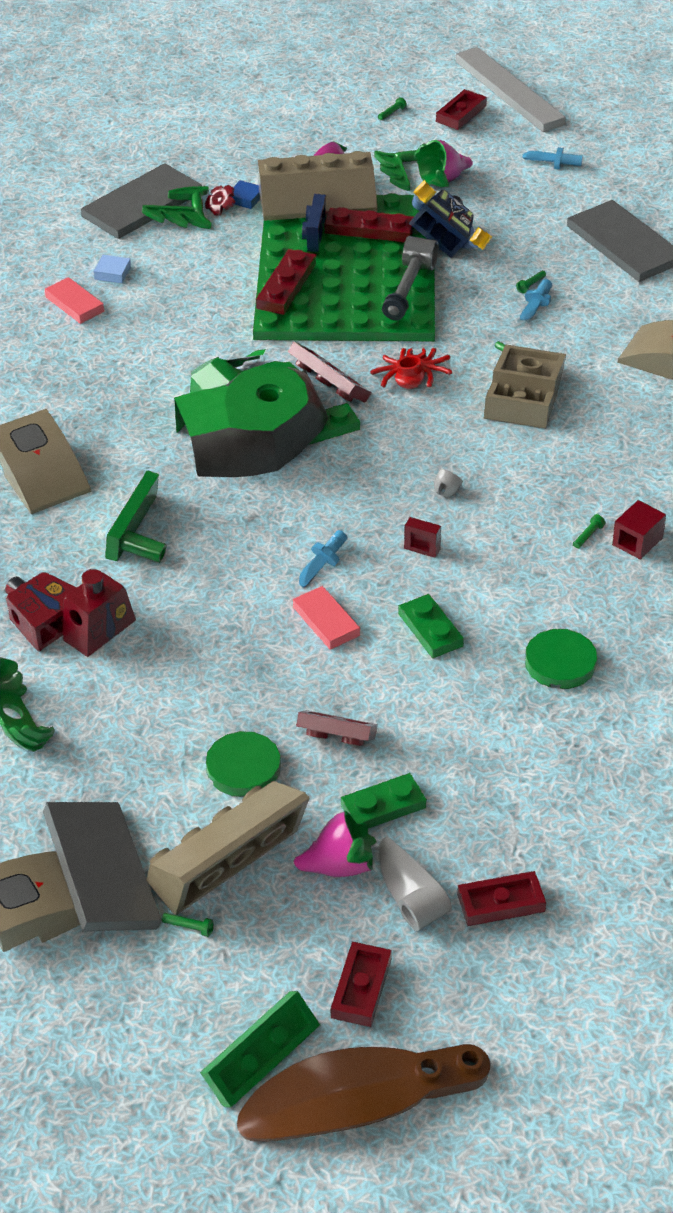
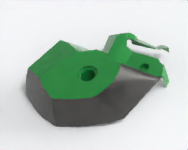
M261 349L252 352L244 358L223 360L216 357L204 362L191 371V393L174 397L176 433L186 425L191 437L197 476H255L278 471L298 456L322 431L328 421L327 412L306 370L300 371L291 362L273 361L244 371L236 369L242 366L245 361L260 359V355H263L266 350Z

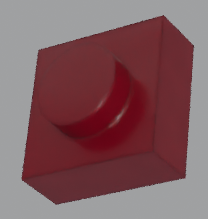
M409 517L404 525V549L436 558L441 550V526Z

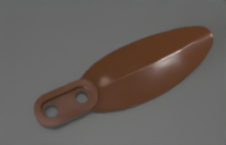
M462 1044L420 1053L389 1047H356L317 1054L291 1065L261 1085L242 1107L237 1119V1129L244 1139L266 1142L316 1136L367 1126L402 1114L418 1105L423 1099H433L480 1088L488 1078L490 1059L484 1050L471 1044ZM463 1061H470L475 1063V1065L469 1066ZM430 1068L435 1073L428 1074L425 1073L422 1069Z

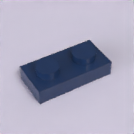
M314 194L312 205H307L306 222L302 224V239L307 240V251L319 252L326 220L325 194Z

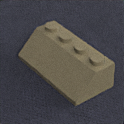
M353 151L344 154L325 153L317 156L297 155L289 158L269 157L258 160L259 192L264 221L306 218L307 205H312L314 194L326 195V216L330 208L339 207L349 210H372L377 212L374 166L370 152Z
M276 781L271 782L264 788L260 786L253 788L243 797L242 803L233 809L227 806L220 810L213 817L212 823L202 830L200 827H196L189 831L182 838L181 844L172 850L164 848L150 860L146 881L174 915H178L296 833L310 799L309 796L303 791Z

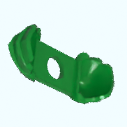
M0 657V725L4 734L14 744L25 751L35 752L43 748L53 736L55 729L53 726L50 728L36 726L21 699V696L26 693L27 687L22 684L23 674L18 671V663L14 660ZM3 708L15 710L21 718L8 716L3 711Z

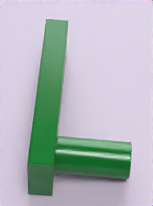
M147 470L107 534L106 559L118 561L124 550L158 563L163 559L167 544L135 533L157 497L159 474Z

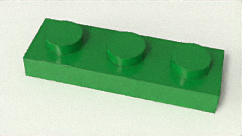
M289 991L208 1064L200 1074L219 1102L224 1107L231 1108L320 1026V1023L298 991Z

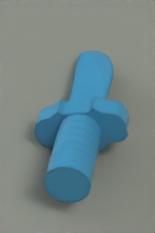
M561 147L557 148L556 154L528 151L522 155V158L525 160L554 162V169H560L561 164L582 166L583 155L564 154V148Z
M544 279L537 289L527 290L525 300L529 303L522 311L520 320L530 319L535 315L539 306L549 305L551 296L548 293L552 288L550 280Z
M337 530L325 545L319 542L313 545L311 550L316 556L300 574L299 584L301 587H306L326 563L335 567L340 559L335 553L348 539L343 531Z

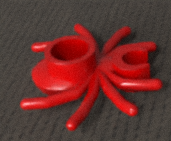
M402 348L399 360L383 355V360L393 365L372 369L370 374L374 375L389 371L383 377L381 383L383 388L386 387L388 380L396 374L395 380L400 387L414 389L423 382L424 375L427 373V387L430 388L434 381L431 370L448 375L452 374L451 369L436 365L449 360L451 356L445 355L433 359L436 348H432L428 356H426L424 348H422V352L418 355H413L412 348L408 349V351L406 348Z

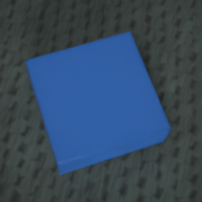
M239 180L234 186V196L232 197L236 201L234 205L252 209L261 200L259 185Z

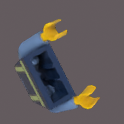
M425 180L413 191L415 195L412 205L419 212L412 218L409 224L427 239L438 241L440 250L452 258L461 247L464 249L480 247L482 250L485 249L492 236L479 227L474 232L472 226L474 215L463 205L460 197L452 196L443 189L437 193Z

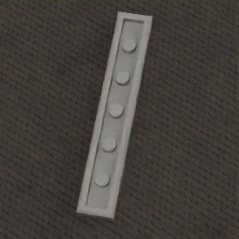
M475 47L456 53V62L542 132L565 125L566 117L480 48Z

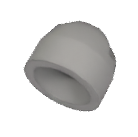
M440 469L434 480V489L438 494L442 489H445L444 497H450L459 490L463 480L448 470Z

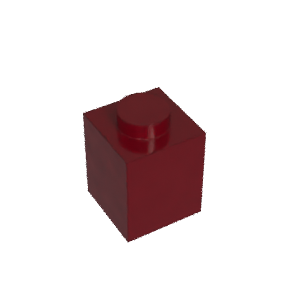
M637 500L615 520L612 545L641 560L663 539L666 514Z

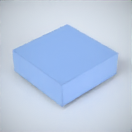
M102 255L94 269V280L123 283L131 268L130 258Z

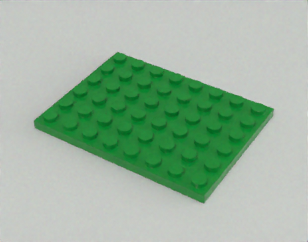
M395 193L376 195L377 213H400L405 216H415L419 210H416L412 205L414 195H398ZM306 218L263 221L256 298L288 249L316 254V265L284 315L256 309L255 303L253 340L435 342V268L433 270L419 269L406 297L409 306L402 319L391 320L382 312V305L386 297L396 292L408 267L402 263L405 242L325 234L323 231L319 252L307 251V240L302 239V224L306 222ZM414 228L413 237L427 239Z

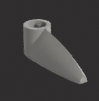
M388 836L383 838L379 844L380 866L383 878L390 893L397 902L402 916L412 929L418 932L452 910L451 901L443 887L414 858Z

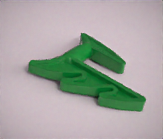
M417 150L397 153L374 151V158L381 163L380 171L390 176V183L398 188L410 191V182L403 162L417 161L418 164V160L414 158Z
M192 186L168 191L169 199L191 200L192 207L143 205L142 213L160 223H164V220L167 219L183 228H187L188 223L200 228L211 229L212 223L204 215L202 197L208 194L209 187Z

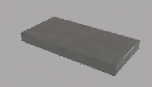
M164 163L82 207L81 216L115 238L120 239L153 220L142 213L143 205L179 206L188 200L169 199V190L202 186V184Z
M614 200L607 201L567 218V227L638 282L673 268V245Z
M46 802L43 814L82 932L158 929L162 919L150 886L146 881L147 878L119 802Z

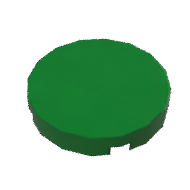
M550 629L540 632L529 641L525 651V667L530 676L540 684L551 687V684L560 685V689H571L581 686L592 678L597 665V651L592 642L581 633L568 629Z
M238 731L227 734L213 743L206 756V773L208 778L213 781V786L220 792L231 796L244 797L257 786L264 788L277 780L280 775L281 755L276 744L268 737L256 732Z

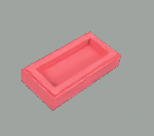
M69 277L45 288L46 298L80 324L104 312V304Z
M323 586L293 599V608L330 650L360 636V627Z

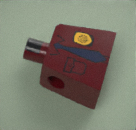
M97 569L85 571L81 576L82 584L64 598L63 641L86 657H89L136 621L124 586Z
M41 572L27 582L18 576L13 577L5 587V592L8 594L6 602L10 620L38 652L63 636L64 598L77 588L47 572Z

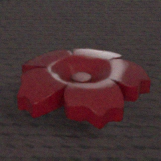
M221 185L211 190L212 195H209L205 201V208L209 209L215 216H221L223 208L228 210L230 207H234L236 202L232 198L234 196V187L230 185L223 187Z

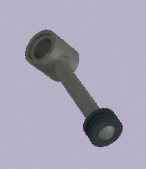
M413 236L406 238L402 263L408 267L396 292L389 294L382 305V312L387 318L400 320L405 316L409 306L406 297L419 269L433 270L435 268L439 251L438 241Z

